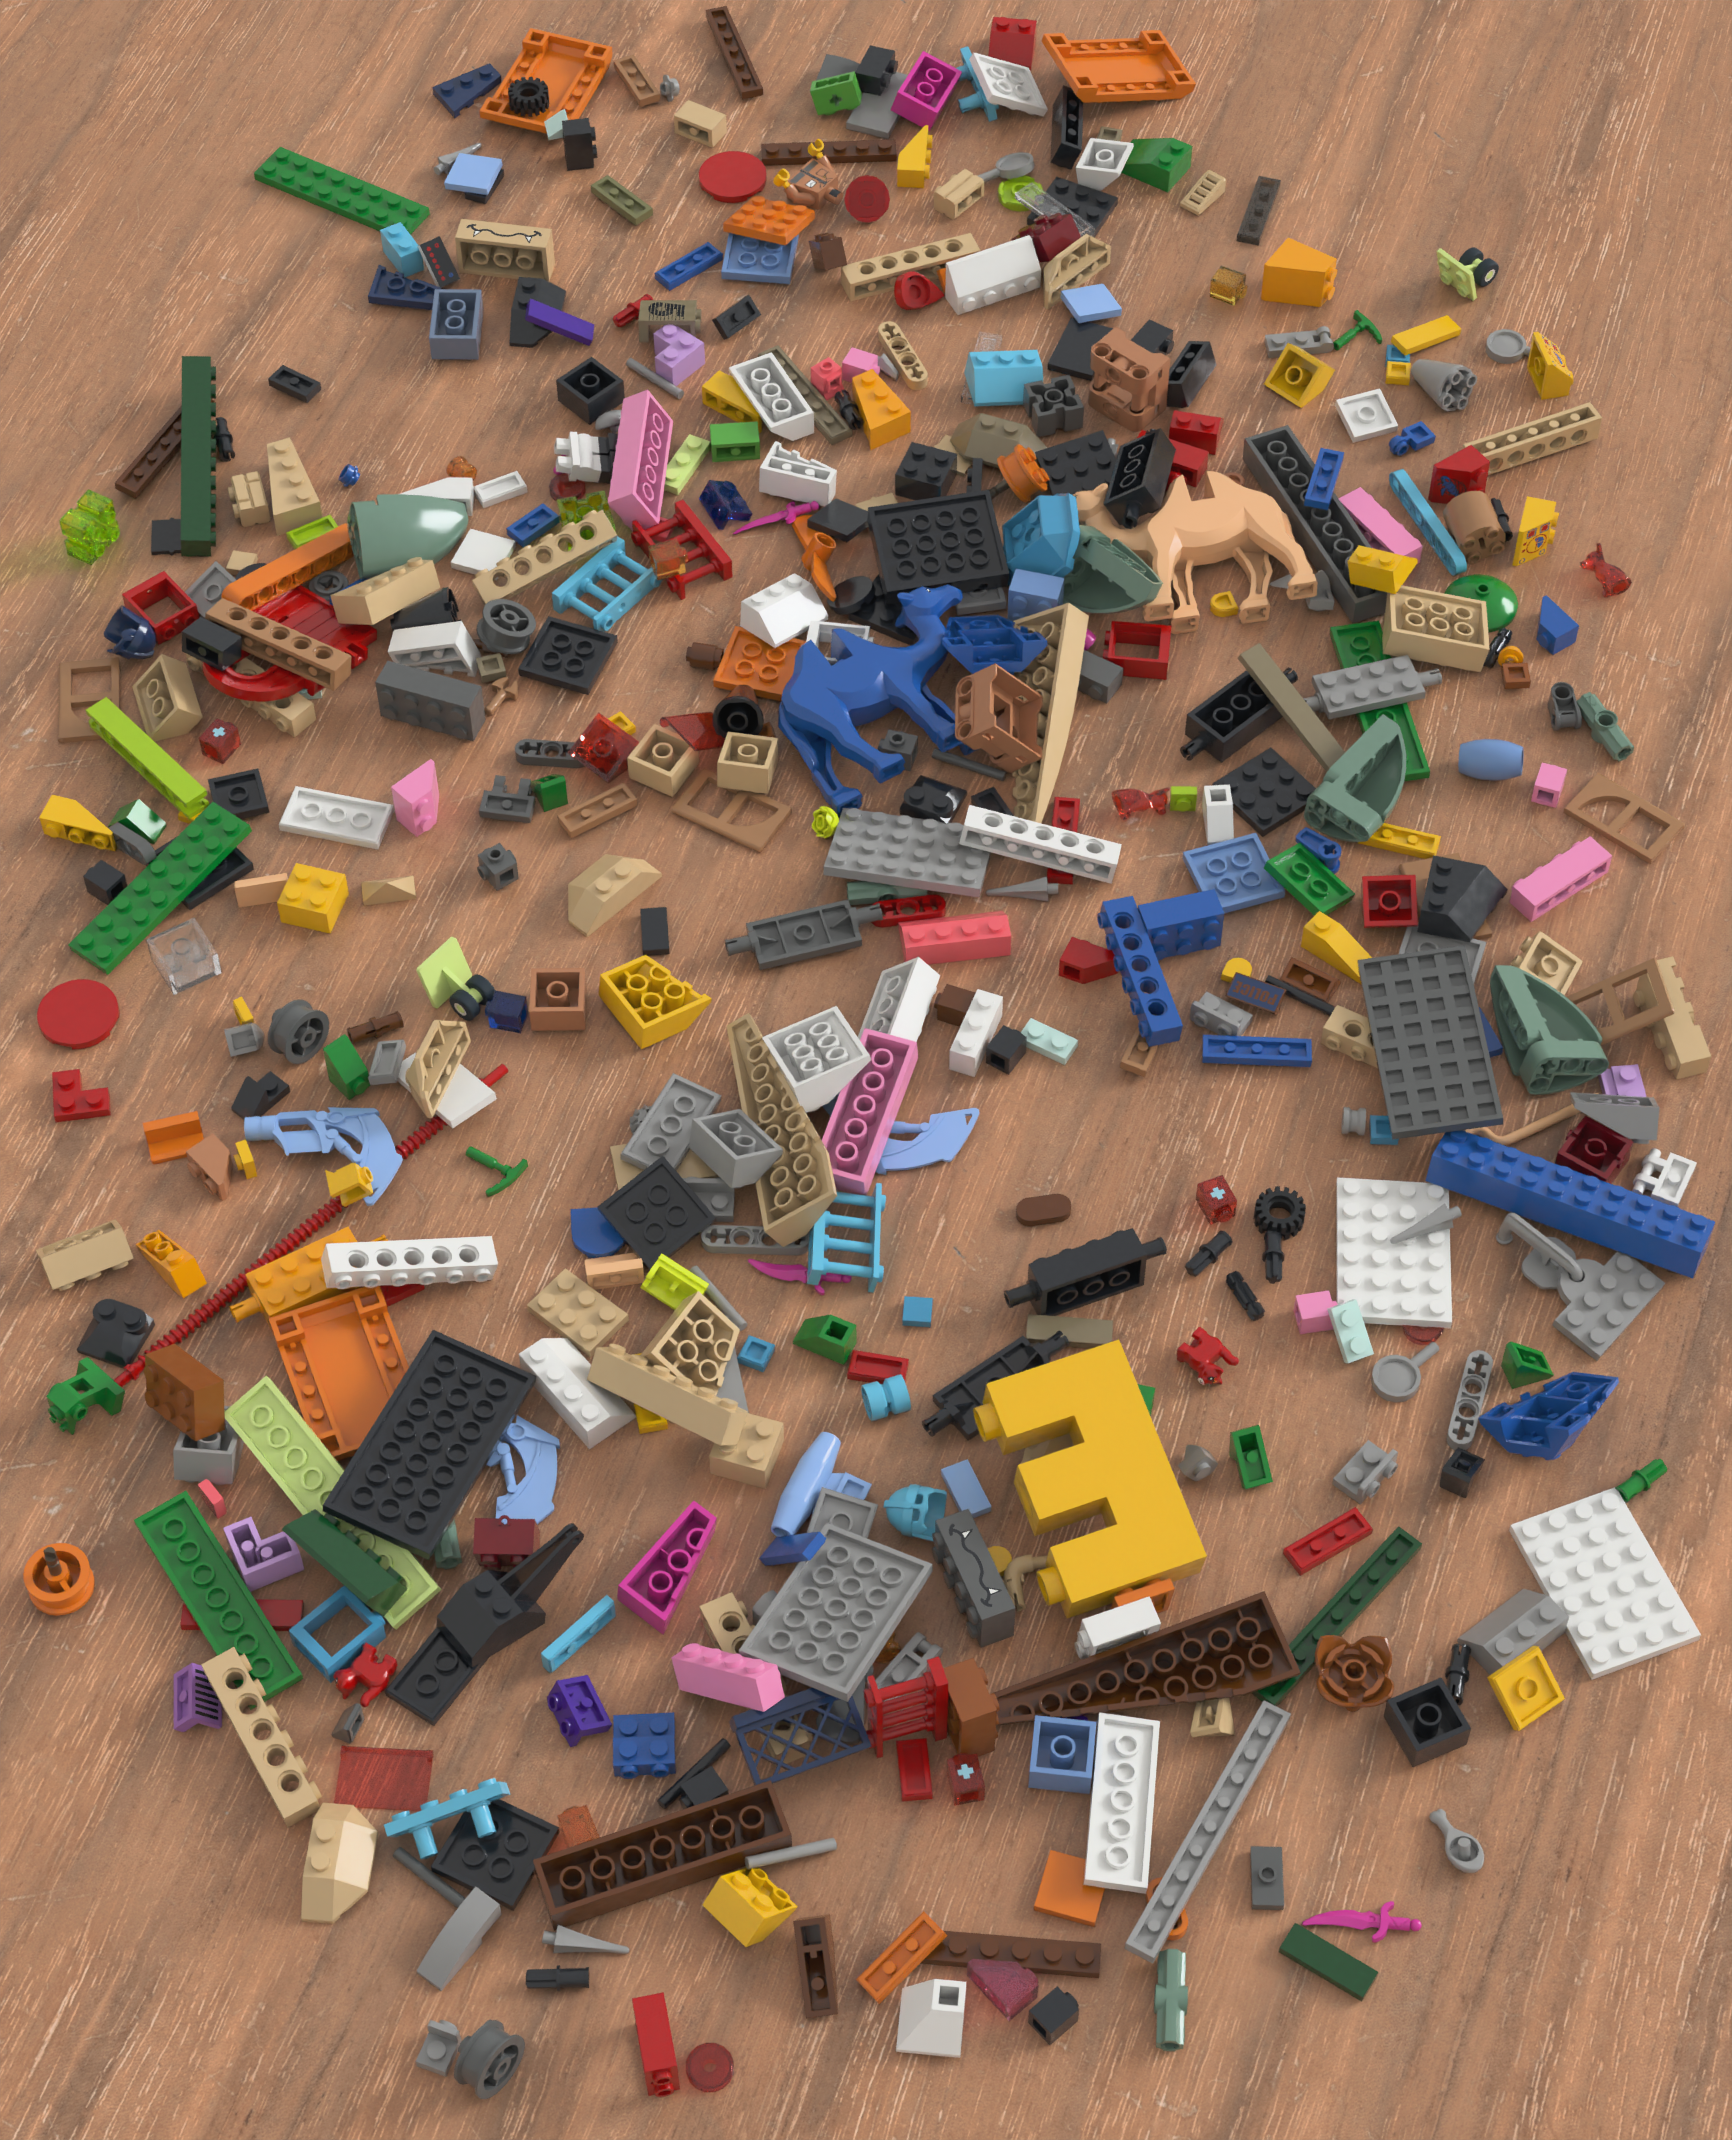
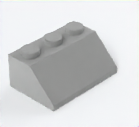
M741 1109L692 1119L689 1148L731 1188H741L745 1185L756 1183L783 1153V1149Z
M1522 1589L1460 1636L1457 1642L1461 1646L1462 1644L1471 1648L1470 1655L1491 1675L1530 1647L1539 1646L1542 1651L1565 1633L1569 1616L1548 1595Z

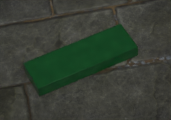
M1297 1923L1293 1925L1279 1948V1953L1361 2002L1378 1976V1971Z

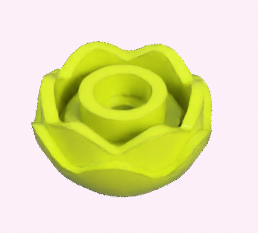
M819 807L813 813L812 829L816 832L817 837L827 839L835 834L839 818L830 807Z

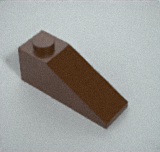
M830 1914L798 1918L793 1921L806 2019L837 2015L838 1999L835 1952Z

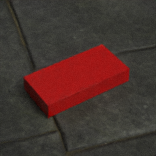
M852 1350L847 1379L868 1383L878 1381L880 1384H883L885 1378L901 1374L905 1381L909 1359Z
M927 1738L897 1740L896 1750L902 1802L933 1799Z

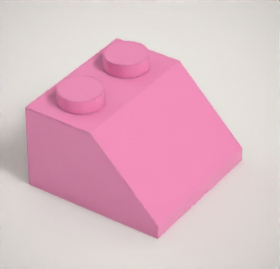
M430 759L391 787L396 819L416 837L430 830L437 822L439 790L435 763Z

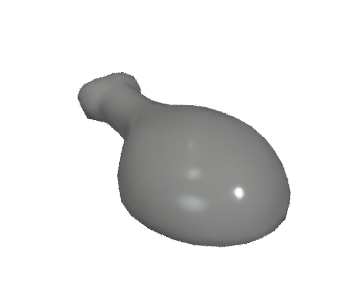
M612 410L600 415L595 422V429L600 430L609 427L612 433L618 432L621 410Z
M1443 1809L1430 1813L1429 1818L1431 1822L1440 1828L1445 1837V1852L1448 1860L1462 1872H1478L1484 1864V1852L1476 1838L1454 1828L1448 1821L1446 1812Z

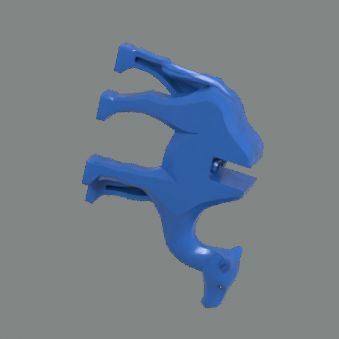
M948 584L934 589L922 586L909 593L897 594L902 604V610L895 625L899 628L907 626L917 635L919 641L913 646H881L844 629L837 628L832 629L831 658H836L837 660L834 665L831 666L811 639L798 650L795 656L793 675L782 692L778 713V727L800 753L804 762L811 770L812 781L821 791L825 801L838 815V818H840L843 808H860L863 796L858 789L843 786L834 774L831 765L832 744L841 756L868 769L880 784L901 774L905 769L903 766L905 760L901 754H888L878 751L860 737L854 726L870 723L894 709L900 708L925 730L932 742L936 744L942 753L956 746L960 747L964 755L976 751L955 737V714L944 702L932 695L926 685L948 655V650L942 644L946 628L939 618L949 608L962 601L963 595L958 588Z

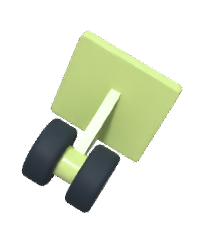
M1475 247L1466 250L1459 261L1441 248L1436 251L1441 280L1446 285L1451 284L1461 296L1468 297L1472 301L1477 298L1475 283L1481 287L1489 285L1499 270V266L1491 258L1484 259L1483 253Z
M450 937L416 969L432 1006L439 1008L449 999L453 1010L467 1021L473 1020L480 1013L479 1004L487 1006L496 998V991L486 978L478 974L472 976L460 945L454 937Z

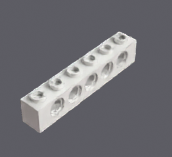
M969 805L959 844L1110 884H1112L1122 845Z
M492 1236L326 1244L321 1257L326 1288L338 1289L360 1286L373 1288L380 1285L403 1286L405 1284L419 1283L429 1285L439 1282L451 1284L460 1281L485 1282L492 1280L498 1266Z

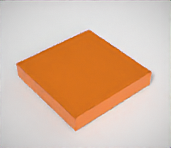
M1050 1850L1034 1904V1911L1095 1927L1105 1888L1083 1885L1086 1859Z

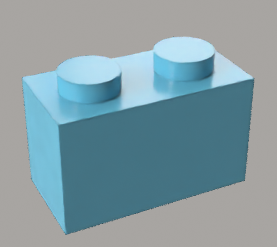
M401 222L380 230L383 252L395 268L404 274V277L424 270L423 257L417 247L419 245Z

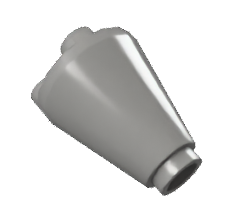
M1419 359L1411 368V374L1416 382L1440 408L1446 411H1455L1456 409L1463 410L1467 406L1468 398L1472 393L1473 386L1477 382V376L1472 373L1471 369L1459 364L1429 359Z

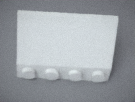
M837 1006L762 1037L764 1043L769 1048L770 1054L778 1064L782 1075H784L800 1106H803L806 1113L816 1111L821 1106L828 1104L871 1061L869 1053Z

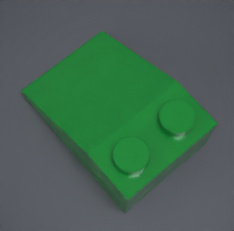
M1175 138L1133 139L1130 143H1133L1134 147L1121 173L1168 193L1190 169L1193 146Z

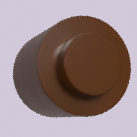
M693 642L692 647L688 646L686 661L690 662V667L715 670L720 665L724 649L718 648V645Z

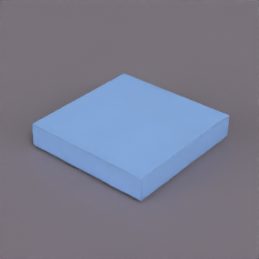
M459 153L444 182L445 189L488 195L503 166L502 159Z
M1104 284L1061 291V300L1078 323L1121 316L1122 308Z

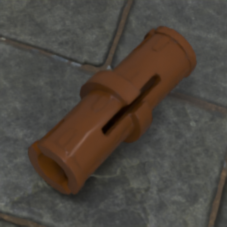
M396 1011L378 1019L375 1017L369 1018V1022L347 1028V1033L351 1043L354 1045L372 1037L378 1039L384 1033L403 1028L404 1023L400 1013Z

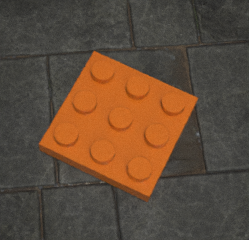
M754 196L723 223V232L786 246L815 219V210L807 209L803 205L794 206L786 204L784 201H771L762 196Z
M735 626L714 677L713 685L714 687L731 691L738 685H748L753 688L756 696L781 701L785 685L791 679L794 672L795 656L806 641L793 638L774 648L743 627Z

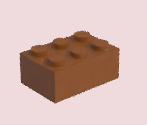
M176 1344L145 1354V1401L150 1408H153L194 1441L225 1430L224 1380Z
M974 1657L943 1668L949 1683L947 1733L960 1763L995 1751V1739L998 1738L996 1725L999 1724L997 1711H1000L996 1695L994 1693L989 1694L986 1687L988 1679L984 1668H978Z

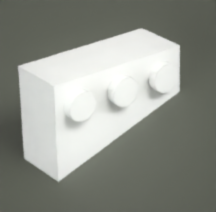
M775 441L760 467L759 492L806 503L816 501L819 506L825 507L832 501L836 493L837 470L814 459L808 461L800 457V452L796 450L789 452L781 448V443Z
M462 621L396 629L393 631L388 648V654L395 663L428 672L430 668L444 670V674L451 675L453 671L468 672L467 675L471 677H476L478 669L476 658L481 657L480 651Z

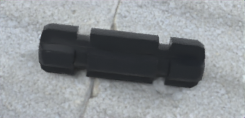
M1504 627L1498 631V636H1495L1489 645L1490 650L1483 666L1492 668L1495 665L1500 651L1511 640V630H1507Z
M1234 1271L1226 1276V1283L1231 1290H1234L1233 1293L1244 1310H1248L1246 1313L1253 1321L1261 1319L1264 1316L1265 1309L1260 1302H1256L1258 1300L1248 1284L1243 1282L1244 1278L1240 1272Z

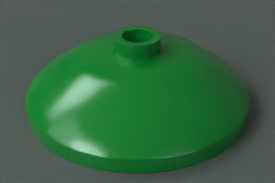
M1474 574L1461 577L1453 581L1444 593L1486 601L1488 633L1508 626L1517 614L1518 600L1514 591L1505 582L1489 575Z

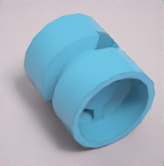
M901 1374L885 1378L883 1384L875 1381L861 1386L863 1403L871 1422L886 1418L889 1412L896 1415L911 1410L909 1393Z

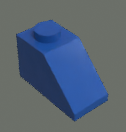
M1545 595L1542 597L1536 640L1543 648H1546L1554 655L1576 642L1579 625Z

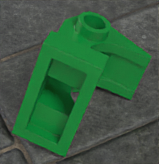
M88 1357L78 1362L76 1376L62 1383L55 1384L49 1390L46 1396L50 1407L48 1408V1412L51 1415L49 1419L53 1424L58 1422L60 1424L59 1429L62 1432L67 1430L73 1435L76 1422L87 1415L88 1407L92 1405H101L112 1416L121 1412L125 1390ZM81 1390H82V1391H85V1392L82 1393V1394H79V1393H78V1391H81Z

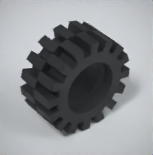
M522 77V81L517 79L515 84H510L508 88L509 106L515 114L521 113L523 117H525V114H528V117H532V114L535 113L538 116L540 111L544 113L546 111L545 108L548 109L549 92L548 86L544 81L540 82L539 78L533 80V77H529V80H526L525 77Z
M1275 1186L1274 1192H1272L1271 1188L1266 1189L1265 1194L1262 1192L1259 1195V1199L1256 1200L1254 1223L1256 1227L1259 1226L1258 1231L1261 1234L1264 1231H1279L1284 1236V1240H1288L1290 1234L1295 1237L1298 1231H1301L1305 1219L1306 1205L1303 1204L1304 1199L1302 1196L1297 1198L1298 1192L1295 1190L1290 1194L1288 1187H1285L1284 1191H1280V1186ZM1273 1208H1283L1290 1213V1217L1278 1219L1270 1215L1269 1211Z

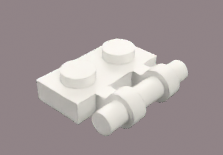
M1652 1148L1649 1155H1645L1642 1161L1643 1168L1633 1180L1634 1187L1632 1192L1643 1195L1644 1190L1649 1189L1653 1191L1651 1194L1652 1199L1678 1207L1697 1162L1671 1152L1668 1159L1664 1160L1660 1158L1661 1151ZM1654 1171L1661 1172L1659 1179L1651 1176Z

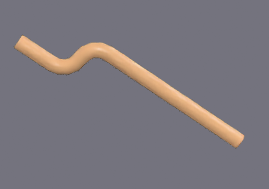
M1573 1104L1505 1136L1495 1135L1487 1127L1466 1129L1465 1131L1482 1138H1488L1504 1146H1509L1581 1111L1574 1108Z

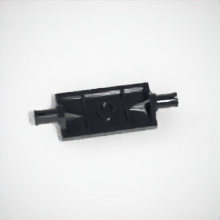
M1057 1331L1056 1334L1042 1343H1030L1024 1336L1018 1338L933 1395V1402L940 1410L922 1421L923 1428L926 1432L930 1430L928 1434L933 1437L936 1433L952 1424L969 1441L979 1434L973 1408L983 1405L986 1384L1050 1363L1052 1356L1070 1345L1065 1335L1060 1337L1063 1333Z

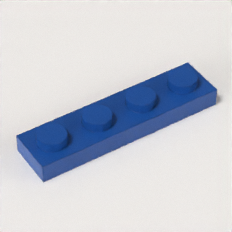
M1203 1035L1202 1063L1311 1067L1312 1039Z

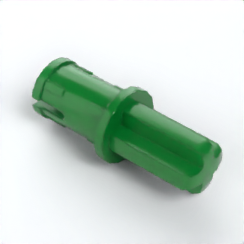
M1654 1459L1641 1470H1634L1631 1474L1632 1476L1616 1486L1615 1489L1619 1491L1624 1502L1627 1503L1641 1491L1649 1490L1650 1484L1667 1472V1467L1663 1460Z

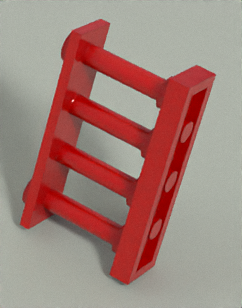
M683 499L675 503V514L666 521L645 530L637 520L632 521L633 532L631 533V539L633 543L643 550L653 565L657 561L662 563L663 577L667 581L670 591L672 593L675 592L681 600L686 598V584L708 574L718 573L724 581L733 577L732 560ZM676 526L682 527L685 533L658 545L651 539V537ZM687 542L694 543L697 548L670 560H667L663 554ZM700 557L706 558L709 561V564L681 576L675 570V568Z
M939 1656L927 1660V1672H924L922 1677L878 1689L873 1675L867 1677V1689L863 1690L868 1707V1730H866V1733L877 1758L883 1757L884 1741L926 1730L927 1732L932 1731L935 1742L947 1738L949 1683Z

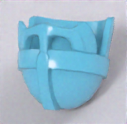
M910 1484L908 1487L895 1491L889 1500L884 1501L883 1507L886 1508L887 1518L891 1525L900 1531L902 1535L933 1541L932 1533H935V1520L941 1519L945 1515L947 1492L922 1485Z

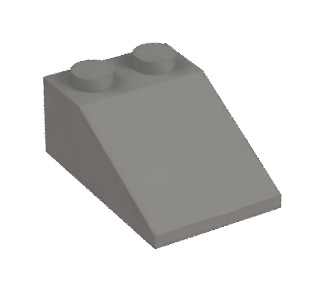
M1570 1092V1099L1574 1108L1626 1138L1633 1139L1634 1143L1649 1144V1140H1657L1659 1106L1654 1097Z
M224 1406V1412H225L230 1406ZM226 1419L225 1430L198 1441H194L185 1433L180 1432L173 1449L174 1480H184L193 1483L202 1482L207 1479L217 1485L233 1484L239 1468L244 1441Z

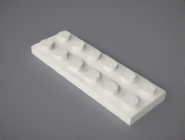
M1099 1712L1083 1885L1146 1894L1148 1888L1160 1721Z

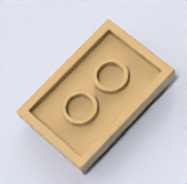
M566 1268L527 1304L528 1312L563 1338H568L575 1347L590 1358L595 1354L597 1347H602L629 1321L626 1312Z

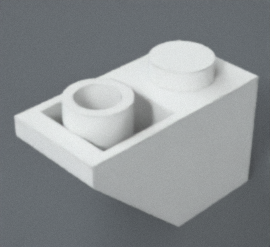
M1230 785L1204 786L1202 811L1207 845L1234 839L1233 803Z

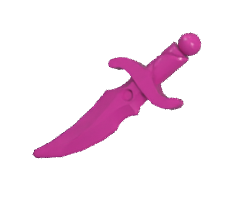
M794 501L786 505L787 510L752 521L736 530L733 534L784 519L786 524H790L795 521L797 516L812 512L811 510L816 511L819 508V504L816 501H812L810 504L808 502L795 506Z
M751 1258L748 1259V1262L757 1270L771 1277L786 1281L799 1280L803 1283L807 1282V1268L801 1264H772ZM826 1273V1275H821L819 1284L814 1285V1288L818 1294L824 1295L825 1291L820 1286L822 1281L840 1283L842 1280L843 1283H849L852 1280V1276Z
M1393 1901L1385 1903L1381 1908L1380 1914H1374L1371 1911L1361 1913L1355 1910H1337L1317 1914L1302 1922L1304 1926L1338 1925L1360 1930L1370 1927L1379 1928L1378 1932L1372 1936V1942L1374 1943L1384 1939L1388 1929L1419 1931L1422 1927L1421 1921L1418 1919L1410 1921L1409 1918L1389 1916L1388 1912L1394 1908Z

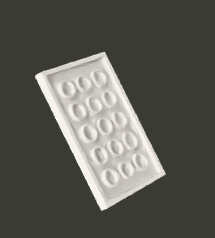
M1337 1177V1304L1352 1299L1357 1300L1364 1323L1451 1328L1450 1229L1420 1235L1396 1244L1390 1242L1392 1237L1412 1227L1444 1203L1449 1210V1189L1423 1182Z
M1615 1487L1510 1525L1509 1532L1543 1593L1548 1595L1569 1616L1565 1633L1591 1680L1700 1639L1701 1634Z

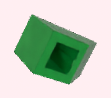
M831 1314L805 1319L793 1340V1344L845 1365L857 1343L856 1325Z

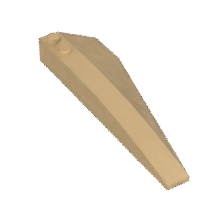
M1070 603L1013 621L1015 622L1014 628L1027 627L1028 633L1038 632L1047 640V647L1022 672H1014L1013 675L1043 696V707L1038 713L1037 745L1042 747V759L1012 773V776L1016 779L1013 797L1017 799L1018 804L1014 807V817L1041 823L1061 766L1073 717L1089 616ZM1022 695L1018 697L1023 701L1028 700Z
M747 1013L728 1024L727 1031L742 1111L783 1149L782 1155L756 1182V1189L764 1232L782 1247H785L807 1235L837 1197L830 1157L826 1147L803 1106H800L784 1075H782L775 1059L770 1054L769 1048L764 1043L763 1035L754 1019Z

